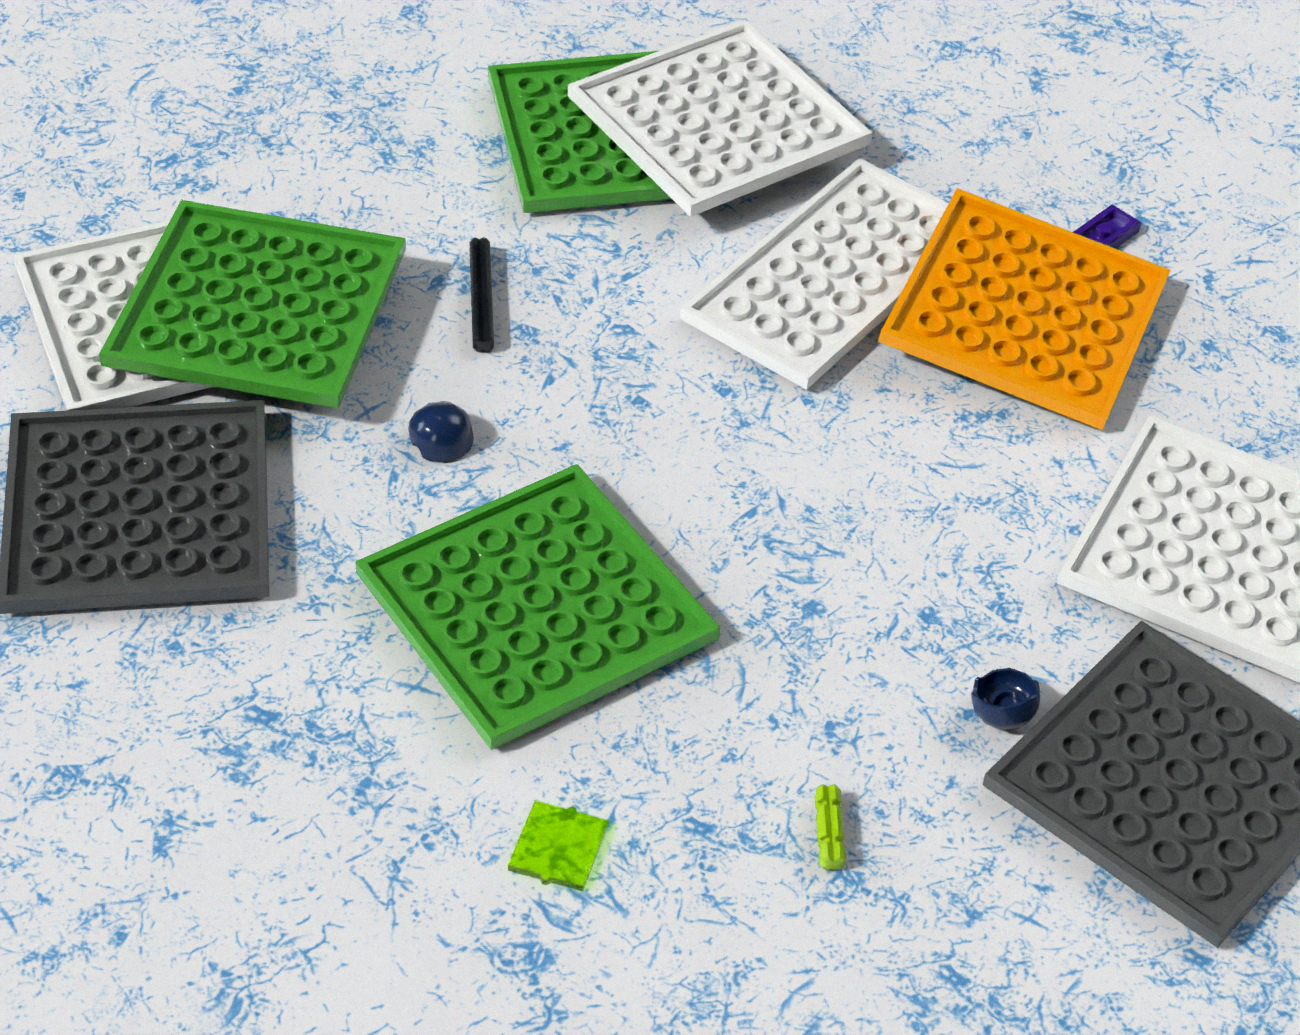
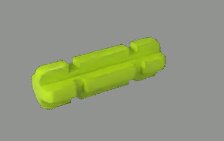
M834 784L829 786L819 785L816 788L815 795L818 846L820 847L819 865L824 870H840L844 868L846 860V848L843 843L845 839L843 812L840 803H842L841 790Z

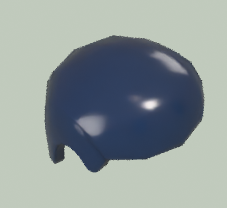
M451 402L428 403L417 410L409 421L408 431L413 446L417 445L425 460L446 462L458 459L471 450L474 437L469 416L463 408Z
M1013 668L992 670L983 677L975 678L973 691L971 692L974 711L989 726L1001 730L1018 729L1028 724L1039 709V683L1026 673Z

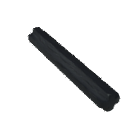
M474 237L469 242L473 348L477 352L483 350L490 352L494 348L490 241L485 237L481 239Z

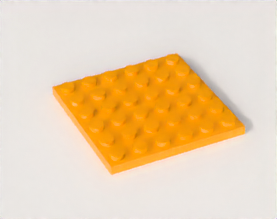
M957 188L881 329L878 342L1103 431L1171 270Z

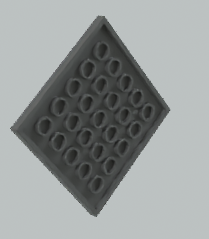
M264 400L11 413L0 553V614L270 597Z
M1140 621L985 773L982 784L1217 948L1300 854V721L1143 621Z

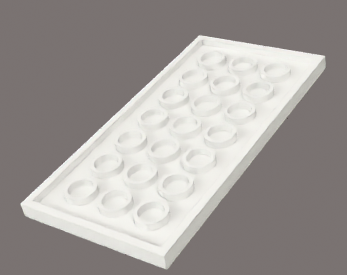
M858 158L680 308V319L807 390L891 313L949 203Z

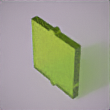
M535 800L508 863V871L540 879L543 885H548L551 882L584 891L608 829L609 820L576 812V808L573 806L565 809Z

